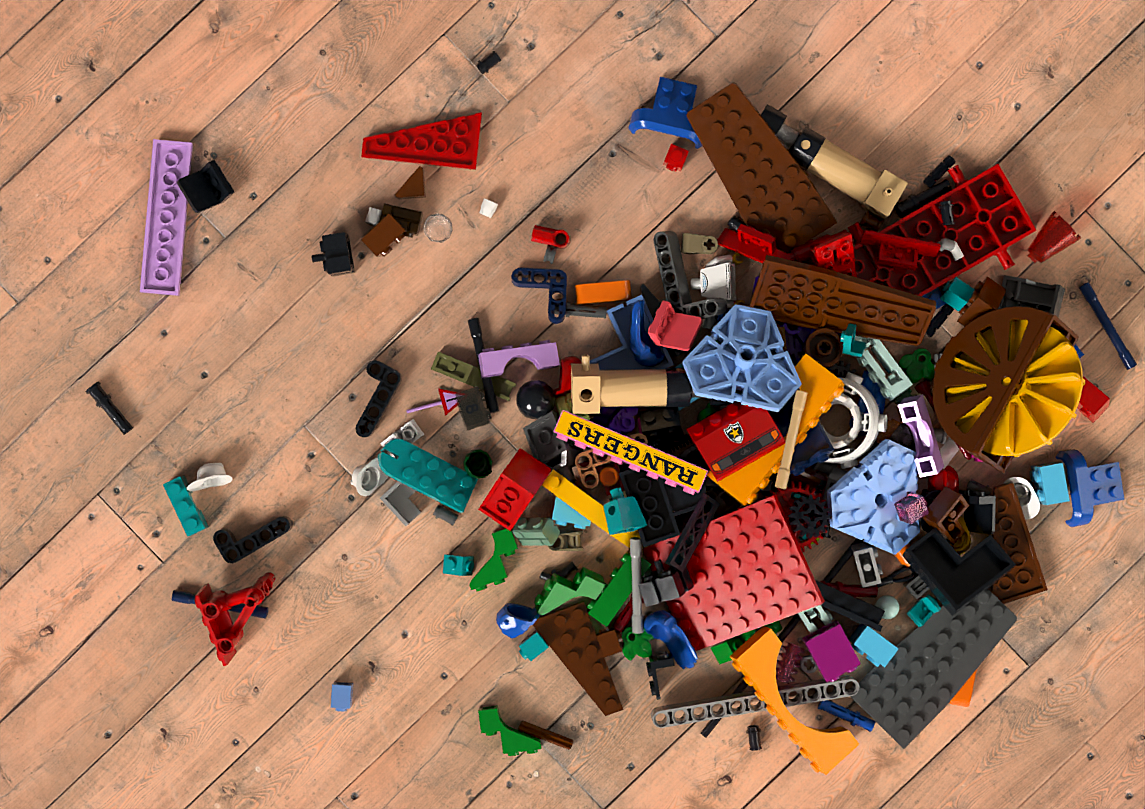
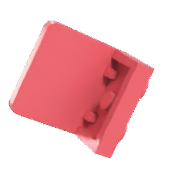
M662 301L656 311L653 322L648 328V334L657 346L689 351L703 321L698 316L676 313L670 302Z

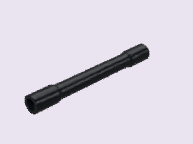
M473 318L468 320V325L479 365L478 355L483 353L482 350L485 348L479 318ZM481 377L488 414L499 412L491 377Z

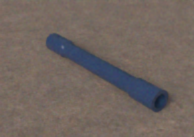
M1089 282L1079 287L1081 293L1093 309L1117 350L1125 368L1129 370L1137 365L1136 361L1107 316Z
M174 590L171 600L185 604H195V595L189 592ZM241 603L232 606V609L228 611L241 613L246 604ZM256 606L251 616L266 619L268 607Z

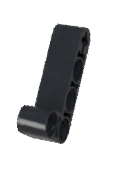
M377 360L369 362L366 367L368 375L380 381L356 425V433L360 437H369L374 433L402 381L400 372ZM374 364H379L381 367V371L377 375L371 372V367ZM391 373H395L398 376V380L394 384L388 381V375ZM381 390L388 392V398L385 401L379 398ZM373 406L379 409V415L375 418L369 414ZM365 417H367L369 420L375 421L374 424L372 422L369 423L367 428L370 431L365 432L363 434V429L360 427L361 425L365 426L367 424L368 420H365Z
M281 516L239 541L236 540L229 529H221L215 532L213 541L223 559L227 563L233 564L289 532L293 523L289 517ZM281 522L287 523L285 529L281 528L275 531L274 528L279 526ZM263 530L270 532L271 537L269 540L263 539ZM220 533L227 535L228 540L226 543L219 540ZM247 539L252 540L254 543L252 550L247 549L245 546ZM231 549H234L237 552L236 559H231L229 557V551Z

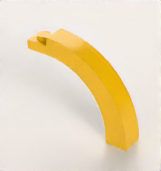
M553 469L542 486L609 534L604 506ZM638 530L611 535L629 548L630 538L640 537Z

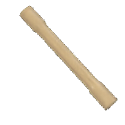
M796 390L788 434L775 482V487L787 488L797 434L808 394L804 391Z

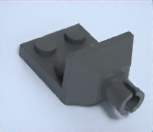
M551 411L525 426L523 430L533 457L552 470L557 471L571 483H575L577 479L572 468L576 466L575 459L578 454L583 452V449L571 447L568 441L565 442L556 438L557 434L554 433V429L559 417L556 411Z

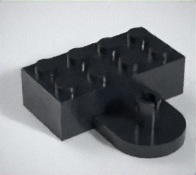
M630 468L619 472L626 496L636 498L647 523V526L638 529L643 547L681 535L682 532L676 516L695 509L703 493L706 494L704 482L700 492H695L692 495L684 492V487L680 485L672 487L666 484V480L658 477L656 480L647 476L648 472L641 469L639 472Z

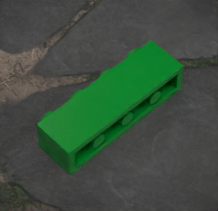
M628 551L621 558L620 561L623 563L619 569L615 567L609 575L611 580L608 584L605 583L601 594L596 600L592 599L587 606L589 608L588 614L606 627L632 592L631 555ZM642 556L641 578L651 566V563Z

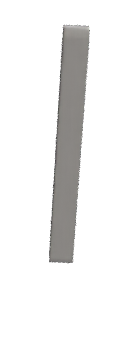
M843 675L834 682H826L824 679L778 686V691L785 707L853 696L858 693L859 684L852 676ZM852 681L853 686L850 689H845L846 683ZM829 685H834V690L827 693L826 688ZM810 688H815V693L811 696H808V690ZM756 690L659 706L652 710L651 719L656 727L665 728L766 711L767 704L764 700H759L756 705L750 704L751 700L757 697L754 693ZM792 691H796V697L793 699H789V693ZM734 701H740L738 708H732ZM715 704H721L722 707L719 711H713ZM697 707H702V713L699 715H695L694 709ZM678 710L684 711L683 716L680 718L675 717V713ZM658 714H665V718L662 721L655 720Z

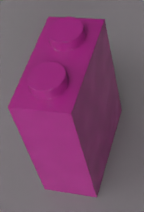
M837 620L802 638L826 682L838 680L840 675L845 672L855 671L857 666L861 664Z

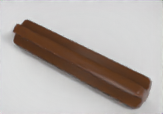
M521 721L518 730L568 750L573 745L572 739L526 721Z

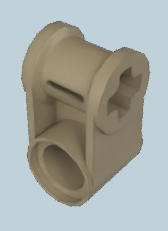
M692 233L682 234L681 253L709 255L715 253L718 248V241L713 236ZM708 240L715 244V247H711V250H707V246H704Z
M582 531L560 532L558 536L560 538V545L548 547L552 551H582L581 534L583 533Z

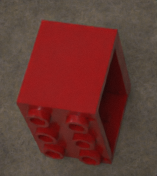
M519 448L478 510L511 531L552 469Z

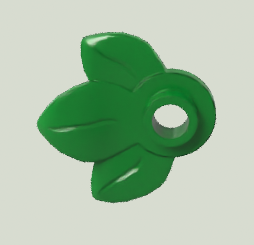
M918 348L913 354H905L899 360V367L906 369V376L912 384L921 380L922 377L928 381H932L934 378V364L931 362V354L927 349ZM924 355L925 359L920 361L918 360L919 356Z
M632 627L625 628L621 634L624 643L622 648L623 655L629 661L633 660L636 654L643 658L651 657L652 647L649 642L654 639L653 635L648 634L644 629L643 633H633L634 638L629 640L628 637L632 633Z

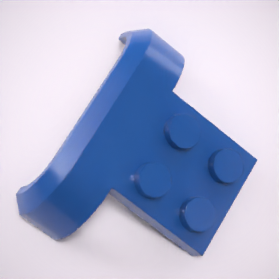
M660 77L653 109L640 108L633 111L629 124L631 133L635 134L638 129H649L690 139L695 143L696 149L702 147L686 116L687 112L693 108L697 85Z
M1070 449L1058 452L1056 459L1063 461L1067 468L1073 507L1072 518L1065 521L1068 526L1076 527L1090 523L1093 518L1094 505L1125 500L1119 462L1087 467L1084 456L1078 450Z

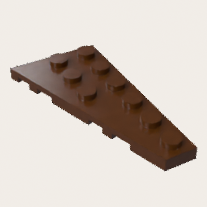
M1013 482L993 487L996 505L995 532L992 537L1016 564L1009 573L992 585L991 593L1005 604L1047 591L1048 589Z
M584 601L539 617L533 626L602 713L608 716L623 710Z

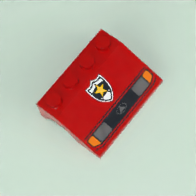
M737 401L686 429L693 444L699 450L717 482L784 445L786 442L767 410L741 405V402Z

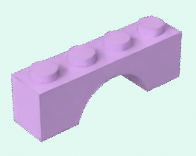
M550 340L540 341L539 345L524 343L520 344L518 348H513V345L501 347L502 350L494 351V348L483 349V353L478 355L482 378L501 376L507 362L514 358L528 359L538 370L557 368L560 365L556 342L551 343Z
M923 394L904 398L898 404L903 423L909 426L914 437L917 452L914 460L919 477L938 474L943 469L944 464Z

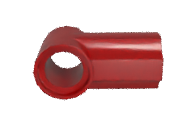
M535 225L531 241L564 249L569 246L570 237L564 230ZM565 235V243L558 244L556 242L557 236Z

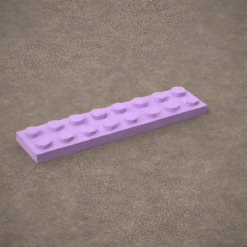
M153 139L140 283L141 293L180 296L188 201L177 185V181L190 175L193 143Z

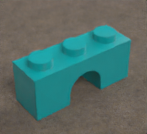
M184 475L163 484L188 537L209 526L202 511L196 507L191 495L193 492L187 490L189 484Z

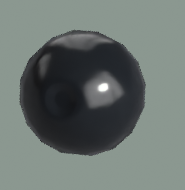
M531 380L519 388L516 395V404L519 411L525 417L538 420L553 410L555 394L546 382Z

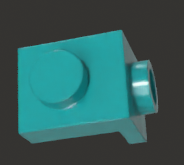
M848 324L846 331L843 330L841 334L843 354L862 357L866 343L855 340L856 325Z
M444 554L443 574L470 576L473 574V556Z
M926 595L919 598L906 614L918 627H921L941 607L933 597Z

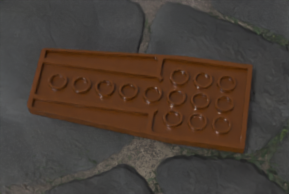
M730 83L687 112L686 116L740 216L747 226H752L762 233L772 235L776 241V249L788 254L794 248L803 245L837 224V220L806 172L737 83Z
M766 255L749 307L771 311L774 320L813 329L828 328L837 333H842L843 330L846 331L848 324L856 325V336L919 346L936 311V301L834 270Z

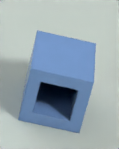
M334 682L332 684L331 708H335V711H347V709L352 707L353 683Z

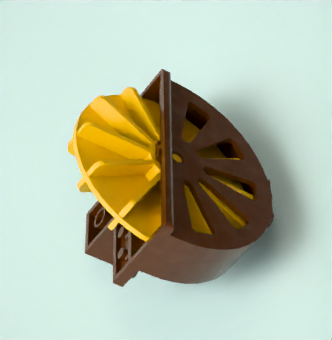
M1029 307L997 309L970 322L955 337L952 336L946 344L941 358L936 362L934 369V409L946 434L974 457L1002 473H1005L1013 457H1020L1021 454L1031 452L1045 444L1051 445L1053 443L1052 439L1065 428L1071 418H1076L1077 414H1075L1081 398L1082 388L1085 385L1081 362L1074 348L1079 336L1056 315Z

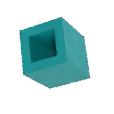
M955 277L951 282L948 281L943 285L941 289L943 293L940 299L957 311H960L968 303L975 289Z
M535 631L519 644V653L525 660L528 658L532 661L549 648V645L539 632Z

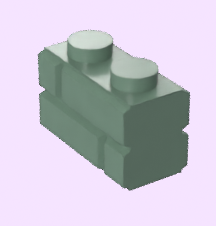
M522 517L516 522L513 534L518 538L522 546H552L557 540L560 530L554 525L551 518Z

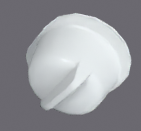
M376 457L368 464L357 466L353 471L350 483L356 487L360 495L369 496L386 481L388 476L381 470L378 457Z
M222 463L204 464L197 472V480L189 484L187 490L198 491L209 487L226 485L232 481V477L226 475Z
M1022 477L1008 478L1004 484L1013 482L1025 520L1032 519L1040 510V502L1032 484Z

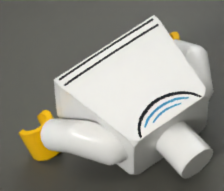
M741 254L717 256L706 264L704 269L700 270V278L691 279V288L693 290L701 289V296L706 297V299L723 298L727 303V308H732L740 302L745 303L742 300L733 301L736 300L735 265L743 262L737 261L735 257Z

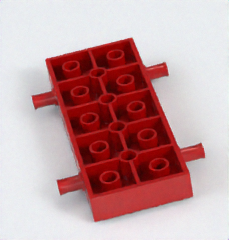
M999 164L970 180L964 177L959 165L952 167L947 171L956 184L953 190L878 232L894 234L905 238L911 237L921 241H932L934 243L941 241L943 238L956 241L964 257L956 261L950 251L943 250L939 251L936 257L918 254L916 270L878 264L879 247L860 243L863 230L859 222L848 227L856 241L853 249L857 278L921 297L993 255L997 256L1004 271L1009 269L1015 263L1007 252V247L1037 230ZM951 201L954 204L952 209L955 224L943 226L941 209H938L940 202Z

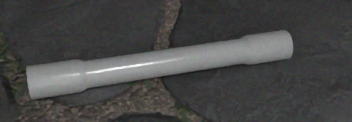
M631 537L632 633L640 634L644 632L642 594L638 586L642 583V541L640 537Z

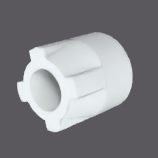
M484 198L479 213L491 218L498 204Z
M369 207L365 223L376 226L381 220L382 210Z

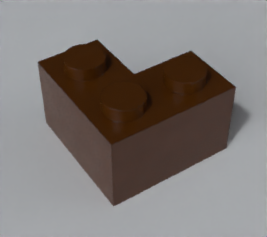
M389 213L361 241L376 257L381 255L385 257L393 250L391 246L394 242L398 244L405 237L403 233L406 230Z
M988 276L983 282L979 281L974 287L975 290L969 299V303L958 311L960 316L957 322L965 327L978 317L997 310L1006 289Z
M944 487L921 516L931 529L936 527L948 543L954 545L965 532L958 519L968 508L969 504L960 493Z

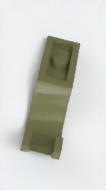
M441 352L437 353L431 370L484 391L479 368ZM499 376L491 377L496 396L510 401L511 398L509 396L513 386L516 387L517 384Z

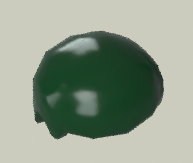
M481 449L471 450L465 456L464 469L469 476L475 479L486 478L492 472L493 460L486 451Z

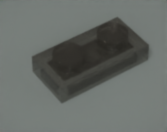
M900 424L889 439L916 452L913 434L907 426Z

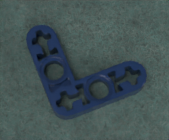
M515 269L511 275L513 285L519 288L549 289L548 319L554 324L563 322L566 312V273L559 269ZM518 275H522V281L518 280ZM528 275H531V282L528 281ZM542 275L545 279L542 282H536L534 277ZM557 276L560 277V282H556ZM560 293L563 298L557 301L552 298V295ZM555 306H559L558 317H555L554 315Z

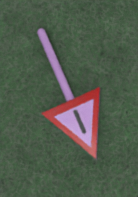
M438 389L441 401L411 408L406 412L411 413L442 404L446 416L469 395Z

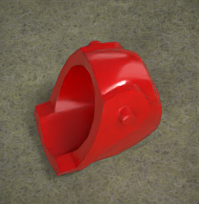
M568 356L561 359L559 388L554 390L555 396L571 390V364H582L578 357Z

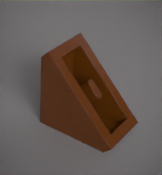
M421 166L416 169L396 192L395 196L398 199L426 198L424 170Z

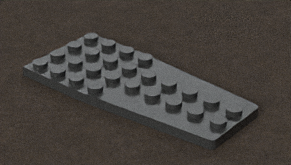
M988 589L953 616L943 605L923 626L916 628L896 646L898 651L886 667H883L881 664L878 667L875 666L858 683V693L850 697L905 749L948 705L1017 621V616Z

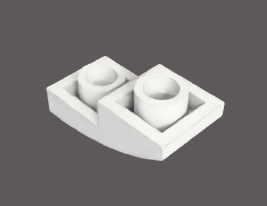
M412 419L380 444L384 447L385 444L394 439H403L412 444L422 437L424 433L414 419Z

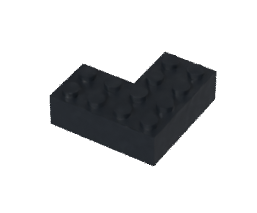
M936 527L907 548L902 555L952 616L1004 577L1016 565L991 535L960 557Z

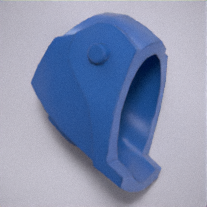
M507 603L497 613L496 621L502 633L513 639L526 632L539 618L540 614L537 613L535 607L532 609L519 604Z

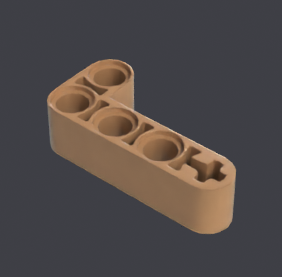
M641 433L628 436L634 440L639 438L640 441L644 440L643 444H648L646 436ZM593 449L578 454L575 459L581 482L589 490L596 488L599 484L596 468L613 462L610 460V456L604 461L599 460L597 455L592 453ZM587 457L590 461L589 465L581 467L578 464L579 459ZM593 475L596 478L595 484L587 485L585 483L586 476Z

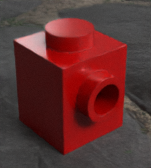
M671 144L663 165H666V169L670 171H681L689 151Z

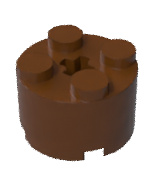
M818 329L811 333L804 341L803 356L807 354L826 369L830 368L843 356L841 337L832 329ZM822 344L824 345V348H827V351H825L824 353L822 352V350L819 349V347H821Z

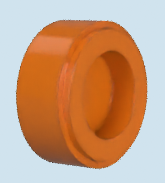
M605 467L599 473V479L605 486H612L618 481V472L613 467Z

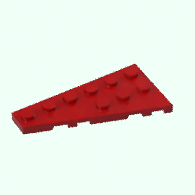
M482 112L391 133L363 138L361 157L476 170Z

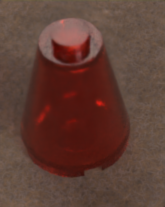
M1055 211L1050 214L1027 249L1029 252L1027 256L1034 263L1037 261L1040 264L1081 239L1079 234L1076 237L1074 236L1076 234L1075 230L1060 215L1057 216L1058 214Z

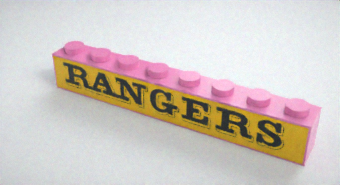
M562 410L554 429V433L557 434L556 438L565 442L568 439L575 441L574 445L579 448L585 449L587 446L593 449L592 453L603 457L606 454L615 463L621 465L622 462L629 464L628 468L634 471L644 470L648 472L647 476L656 480L658 477L666 480L665 483L672 487L680 485L684 487V492L692 495L695 492H700L708 473L706 469L565 410Z

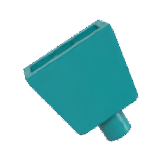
M621 487L610 490L613 501L604 504L609 535L633 532L647 526L635 497H624Z

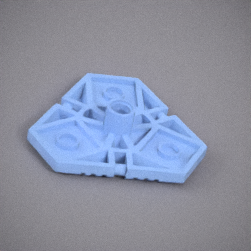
M737 304L712 329L711 335H706L682 363L696 396L714 398L731 403L737 401L741 402V405L754 406L779 412L802 385L788 351L784 352L783 350L784 341L771 311ZM736 390L742 391V394H738L735 392Z
M884 439L859 462L861 465L859 468L853 467L827 490L828 508H830L828 515L831 516V519H828L830 527L857 539H864V542L896 555L920 533L919 496H916L918 474L914 460L917 452L892 440ZM909 496L917 497L915 500L906 505L899 503L902 500L907 501L909 499L907 497Z

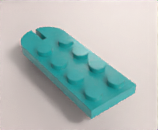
M403 439L391 440L380 450L381 453L378 454L379 466L387 476L459 513L464 512L478 479L469 476L467 472ZM384 452H389V453L393 454V455L395 456V458L392 457V456H390V455H388V454H386V453H384Z

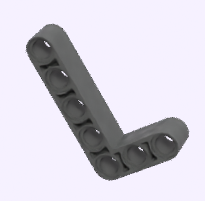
M673 231L657 232L653 239L666 301L670 302L676 313L683 312V314L698 316L701 319L724 314L727 310V303L723 298H712L692 303L677 234Z

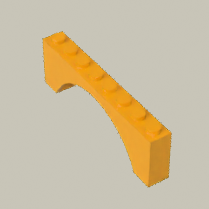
M807 354L795 366L802 383L800 391L808 393L795 446L805 440L807 431L818 424L820 415L826 413L830 409L833 399L835 397L838 398L844 391L843 381ZM785 444L718 482L711 471L708 472L707 476L745 507L748 504L751 505L756 500L758 491L768 485L771 475L778 472Z
M763 626L730 655V658L733 660L732 665L738 672L741 671L745 676L743 678L750 687H754L756 690L754 693L758 699L764 700L767 704L766 709L768 712L778 718V725L783 730L786 729L788 731L789 739L794 744L799 745V752L806 759L809 758L812 762L810 766L813 770L827 775L859 743L846 728L841 726L831 729L811 728L800 723L787 710L780 697L776 683V662L782 642L771 628Z

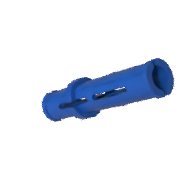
M829 700L820 701L818 704V709L846 720L852 726L857 725L869 732L874 728L875 720L860 715L858 711H851Z

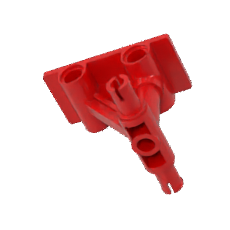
M846 229L833 235L826 234L819 238L811 239L788 253L792 255V261L804 263L812 259L815 266L856 277L852 235Z
M267 572L264 576L259 577L253 586L229 594L222 590L212 592L208 583L195 595V605L202 613L203 624L209 630L210 641L215 645L217 658L219 661H222L223 666L228 665L237 653L235 647L243 638V628L254 609L262 603L266 596H269L276 579L275 577L273 578V573ZM241 603L246 604L233 624L228 610L232 609V606Z

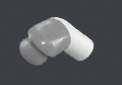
M943 238L937 242L941 245L939 251H950L955 261L964 257L956 241Z

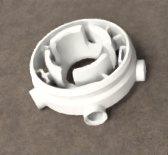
M847 372L845 378L838 377L844 383V391L852 395H857L858 393L864 400L868 413H861L856 403L849 396L842 393L838 398L835 397L831 404H842L851 411L854 418L853 427L847 434L839 437L830 435L825 429L824 431L833 448L847 446L858 436L860 431L868 432L864 441L856 450L849 448L834 452V458L830 457L824 461L827 463H840L841 469L857 466V458L864 455L872 447L879 432H886L888 422L887 415L880 414L873 395L861 385L863 378Z

